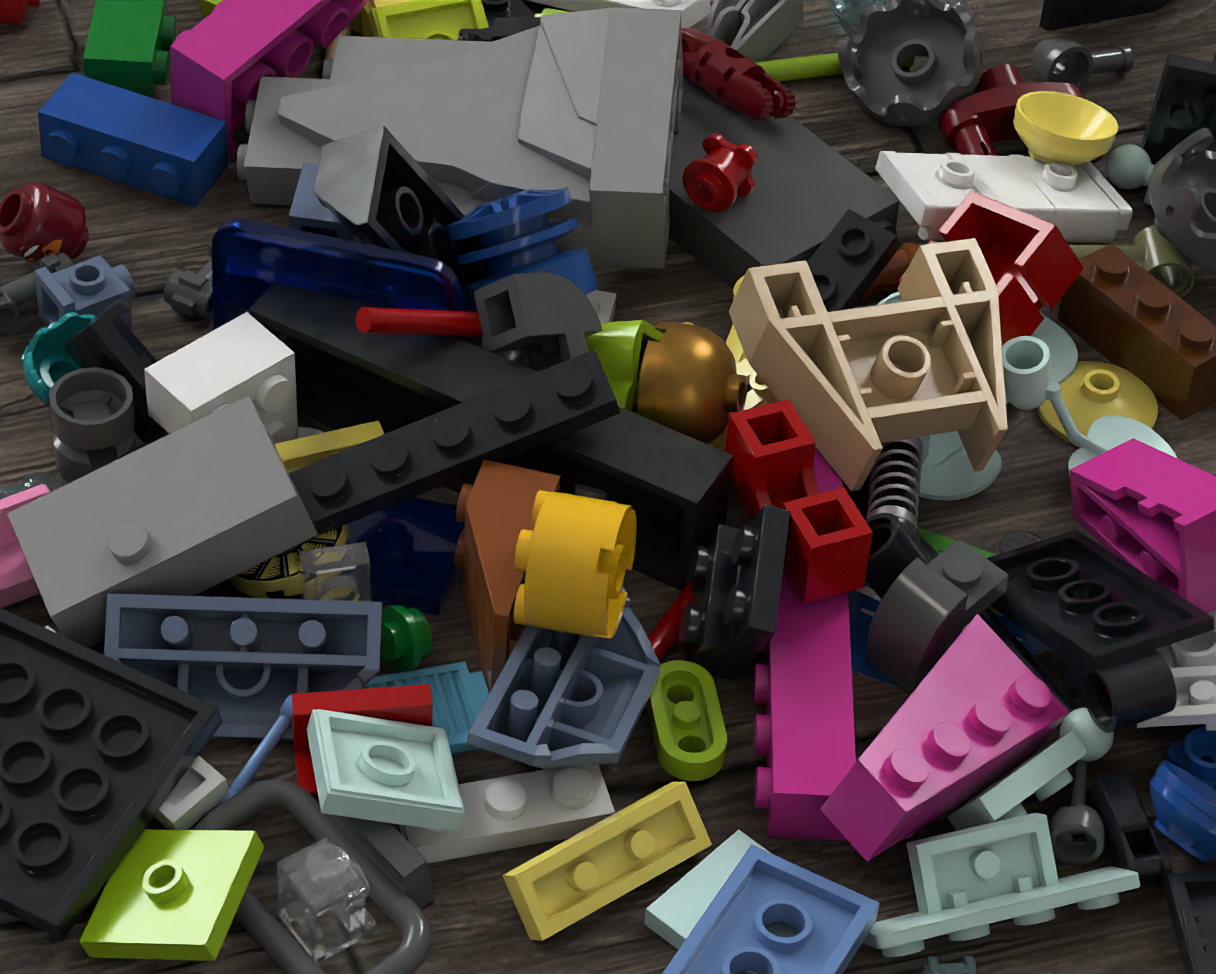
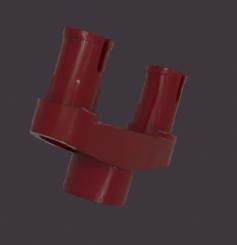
M1002 64L988 69L981 75L980 82L973 95L956 101L946 109L939 120V128L949 147L957 150L961 155L999 156L991 142L1020 138L1015 130L1013 120L1017 101L1022 95L1037 91H1053L1074 95L1083 99L1085 97L1080 88L1074 84L1059 82L1025 83L1015 66ZM1102 155V156H1100L1099 158H1096V159H1094V160H1092V161H1090V162H1091L1092 164H1094V163L1098 162L1104 155Z

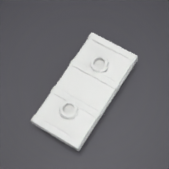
M880 151L875 168L920 225L918 236L922 240L945 241L939 233V229L970 191L1055 224L1067 243L1110 244L1113 242L1117 230L1128 229L1132 217L1130 205L1090 161L1072 168L1057 162L1046 164L1024 155L992 156L961 155L960 153L924 154Z

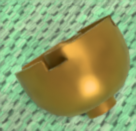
M659 322L655 329L664 335L661 342L649 340L646 346L639 379L638 412L650 414L651 420L707 444L713 442L727 427L729 414L743 411L747 395L746 376L737 374L735 357L725 341L709 329L684 323Z

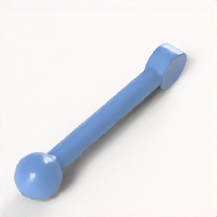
M292 694L284 701L280 709L279 718L229 787L230 792L223 797L215 808L248 786L290 724H292Z

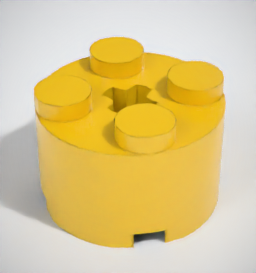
M539 490L536 494L532 511V529L534 531L522 529L516 545L515 570L525 571L526 576L525 584L520 585L514 605L515 624L595 638H613L619 627L628 592L621 591L625 571L632 570L636 544L635 509H630V505L614 501Z

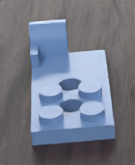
M751 844L662 974H740L746 970L759 974H843L875 924L880 903ZM781 922L793 926L800 934L793 937H779L770 933L765 927Z

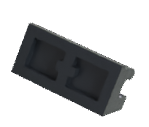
M122 296L115 303L113 302L64 343L62 347L80 368L98 367L112 370L125 377L132 387L135 433L144 443L164 430L148 415L144 369L156 363L157 360L121 319L120 316L132 306Z

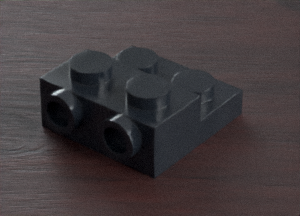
M765 504L748 526L741 525L739 529L719 524L703 546L697 544L694 547L687 569V582L692 584L694 594L693 604H688L684 610L678 635L679 643L684 644L685 661L702 666L712 676L734 681L775 634L790 510Z

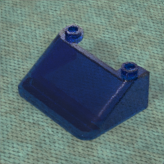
M241 218L223 222L212 239L213 330L246 312L249 313L251 306L275 282L400 309L472 311L455 273L446 264L433 258ZM454 336L476 346L477 337Z

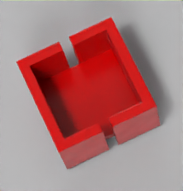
M974 191L969 192L939 229V233L946 242L976 238L998 288L1002 346L1012 338L1031 336L1044 320L1039 310L1043 306L1052 310L1084 270V267L1055 224ZM930 240L928 244H934L937 242ZM905 273L898 280L899 283H901Z

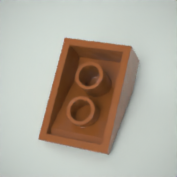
M484 459L474 484L464 483L458 498L456 521L465 523V529H462L458 538L454 566L463 568L462 596L481 670L490 693L526 625L515 624L514 622L516 595L520 585L525 584L526 576L525 571L515 570L514 566L518 537L522 529L534 531L532 529V511L537 492L539 490L559 492L560 476Z

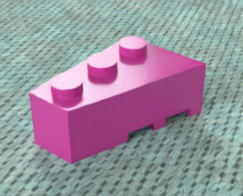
M1134 438L1070 469L1072 517L1107 550L1207 614L1216 610V476Z

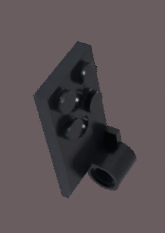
M1078 530L986 558L1009 575L1006 592L990 606L1063 657L1065 682L1083 694L1085 705L1092 720L1102 731L1111 733L1174 710L1177 700L1174 678L1166 660L1156 649L1215 630L1214 617Z

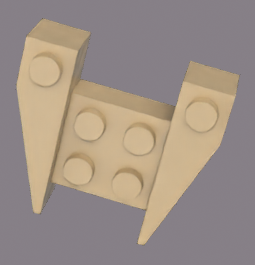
M976 238L920 245L897 288L903 301L897 303L827 312L806 260L748 268L730 307L729 314L748 363L779 402L789 399L815 440V447L851 491L860 490L883 449L882 442L958 431L975 472L985 468L1008 429L998 288Z

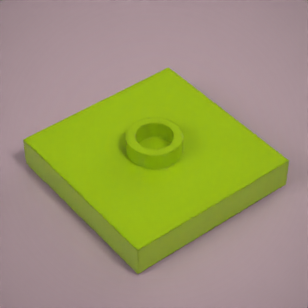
M144 829L109 877L79 942L88 956L97 958L215 961L264 849V845L256 831Z

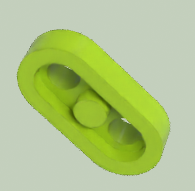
M675 660L661 664L659 678L646 703L658 761L666 772L682 780L699 781L710 778L722 768L727 746V733L714 680L705 668L690 661Z

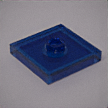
M413 497L347 524L349 540L347 539L344 546L347 554L341 566L323 583L313 588L369 601L382 602L392 606L400 605L406 609L415 608L420 612L439 616L457 569L454 566V557L458 538L462 529H465V523L456 521L457 506Z

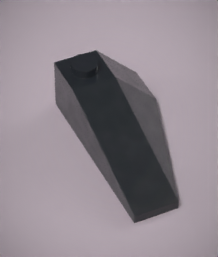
M381 126L322 145L313 192L320 203L328 208L350 232L391 263L470 305L465 288L474 281L489 274L486 262L472 265H457L455 256L479 246L478 237L475 235L456 241L449 240L445 227L459 221L465 215L385 126Z

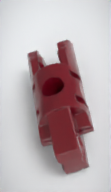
M682 28L683 74L694 85L733 111L741 112L745 116H749L750 119H754V121L766 120V117H774V119L787 118L788 115L793 114L794 109H797L795 106L797 103L795 95L791 93V90H788L781 82L767 74L760 65L719 39L693 28Z

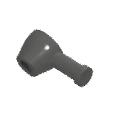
M1046 38L1040 41L1034 48L1031 55V63L1040 82L1074 84L1081 90L1093 74L1114 71L1117 73L1129 72L1133 67L1134 57L1131 49L1126 45L1116 46L1112 50L1090 53L1086 48L1074 41Z

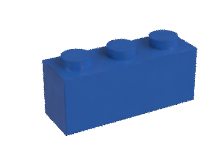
M71 73L38 111L42 157L195 207L228 167L227 121L82 75Z

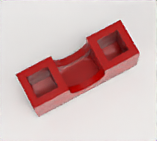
M788 399L729 414L725 452L733 455L730 483L752 519L755 518L765 504L790 510L783 571L802 603L805 604L864 588L873 532L844 487L823 493L819 492L814 473L816 442Z

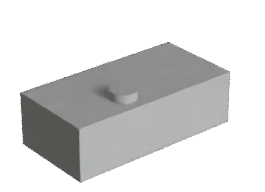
M249 395L7 513L51 619L64 637L88 648L105 640L107 593L195 596L318 535L272 437Z

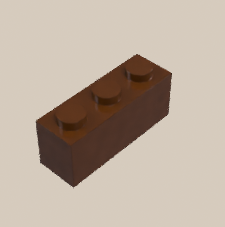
M1112 243L1079 259L1084 270L1062 296L1057 318L1112 364L1130 371L1152 390L1156 400L1181 421L1216 402V326Z

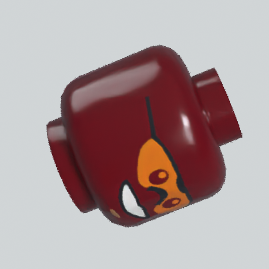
M31 182L20 189L15 188L11 190L0 203V241L9 254L32 264V262L52 253L56 255L62 252L70 259H75L85 249L89 231L86 227L85 209L76 198L44 183Z

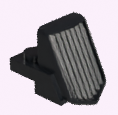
M1216 53L1213 62L1168 54L1140 146L1149 155L1151 164H1156L1176 145L1202 128H1209L1213 135V142L1206 150L1216 152Z

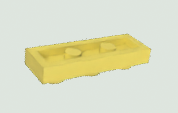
M671 782L502 876L530 940L543 941L708 848L712 843L686 782Z

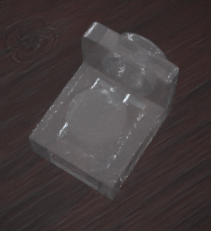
M366 542L299 552L302 600L371 602L370 559Z

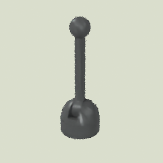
M1078 760L1073 766L1074 779L1072 782L1071 807L1063 806L1059 808L1049 824L1054 857L1072 865H1083L1093 862L1102 854L1104 848V826L1102 819L1096 810L1085 805L1087 761ZM1085 834L1086 837L1076 838L1075 835Z

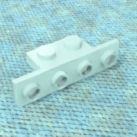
M1031 813L906 842L919 912L875 922L863 944L876 949H882V955L885 957L905 956L924 950V939L948 934V940L964 941L990 934L989 924L1013 918V924L1015 925L1042 923L1056 917L1054 908L1077 903L1078 909L1083 910L1104 908L1120 902L1119 892L1139 888V875L1135 871L1108 866L1058 878L1047 815L1040 813Z

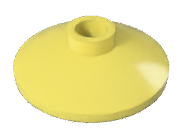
M1078 361L1075 372L1067 380L1059 384L1061 397L1076 428L1086 437L1092 423L1103 416L1128 417L1145 424L1152 430L1156 424L1158 404L1154 393L1142 380L1124 368L1098 361ZM1046 399L1042 405L1037 407L1039 417L1051 432L1071 443L1051 401Z

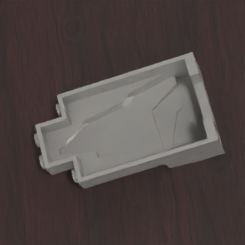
M611 7L541 15L540 26L493 42L337 36L334 58L324 60L322 79L261 76L257 99L248 100L246 106V131L250 136L248 145L240 144L238 148V178L240 180H247L251 204L292 205L303 163L319 164L322 145L385 126L464 215H467L476 206L529 189L557 190L568 187L572 203L547 212L550 223L577 217L580 224L574 231L556 240L559 251L587 249L593 266L666 269L670 228L669 176L674 131L679 132L683 97L681 10ZM361 240L360 249H373Z

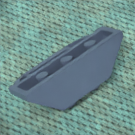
M628 595L619 627L611 639L526 626L469 730L467 744L545 770L617 763L659 678L661 670L659 660L641 623L629 607L630 599Z
M107 593L104 655L217 706L222 723L211 738L264 739L279 718L280 709L284 701L291 694L362 689L380 672L382 602ZM290 724L280 740H293L292 724Z

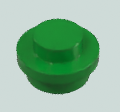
M400 605L384 608L381 621L380 659L387 662L397 672L415 669L421 660L426 659L430 655L432 650V633L428 621L415 608L406 609Z

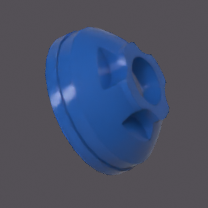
M1164 760L1160 763L1150 781L1151 799L1157 817L1154 825L1161 833L1203 862H1212L1216 858V790L1186 770Z

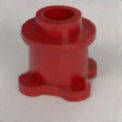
M712 133L702 143L706 155L701 159L693 160L684 169L682 179L684 189L696 205L707 211L721 212L727 210L735 202L737 195L746 196L754 189L755 181L752 177V166L757 162L758 157L751 146L747 144L736 145L726 141L722 135Z

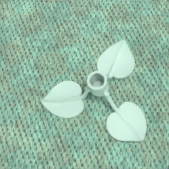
M1040 310L1039 312L1044 320L1031 336L1012 338L1002 346L1006 404L1010 402L1018 409L1031 410L1042 405L1046 399L1051 401L1070 442L1079 447L1069 459V475L1070 469L1133 438L1177 458L1173 449L1160 435L1145 424L1128 417L1103 416L1092 423L1087 437L1078 431L1061 397L1059 385L1075 372L1078 364V351L1069 334L1046 317ZM958 431L930 435L929 454L921 465L920 493L918 496L932 500L948 501L964 499L978 494L986 489L1000 473L1002 467L1001 456L995 450L985 468L974 472Z

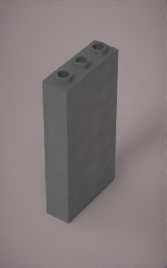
M683 74L679 132L674 131L669 176V237L732 289L736 282L746 274L748 268L805 260L808 262L848 209L896 235L900 200L790 115L787 118L774 119V117H766V120L754 121V119H750L749 116H745L741 112L733 111L694 85ZM712 133H718L726 141L736 145L747 144L751 146L758 157L757 162L752 166V177L755 181L754 189L746 196L737 195L735 202L727 210L721 212L707 211L696 205L684 189L682 179L684 169L693 160L701 159L706 155L702 143Z

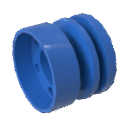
M568 187L557 190L529 189L476 206L462 219L445 227L450 241L477 235L480 243L479 246L455 256L457 265H472L486 262L489 274L474 281L465 288L472 311L478 312L473 291L512 274L554 273L574 283L585 295L599 288L588 250L571 249L559 251L556 243L557 239L571 233L580 226L578 218L571 217L551 223L549 221L547 212L572 203Z

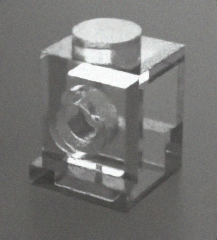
M327 837L277 862L278 916L316 963L377 932V922L365 909V898L369 896L370 889L363 870L354 859L348 857L342 848L332 845Z

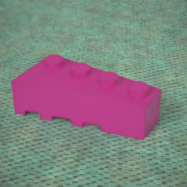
M976 614L860 756L820 810L868 862L996 782L1036 753L1069 711L1050 692L1047 685L1037 678L986 622Z

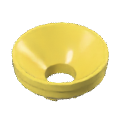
M1037 91L1022 95L1017 101L1013 120L1017 134L1028 147V153L1033 159L1046 164L1050 162L1062 163L1072 168L1107 153L1111 149L1119 127L1117 120L1112 114L1099 105L1081 97L1053 91Z

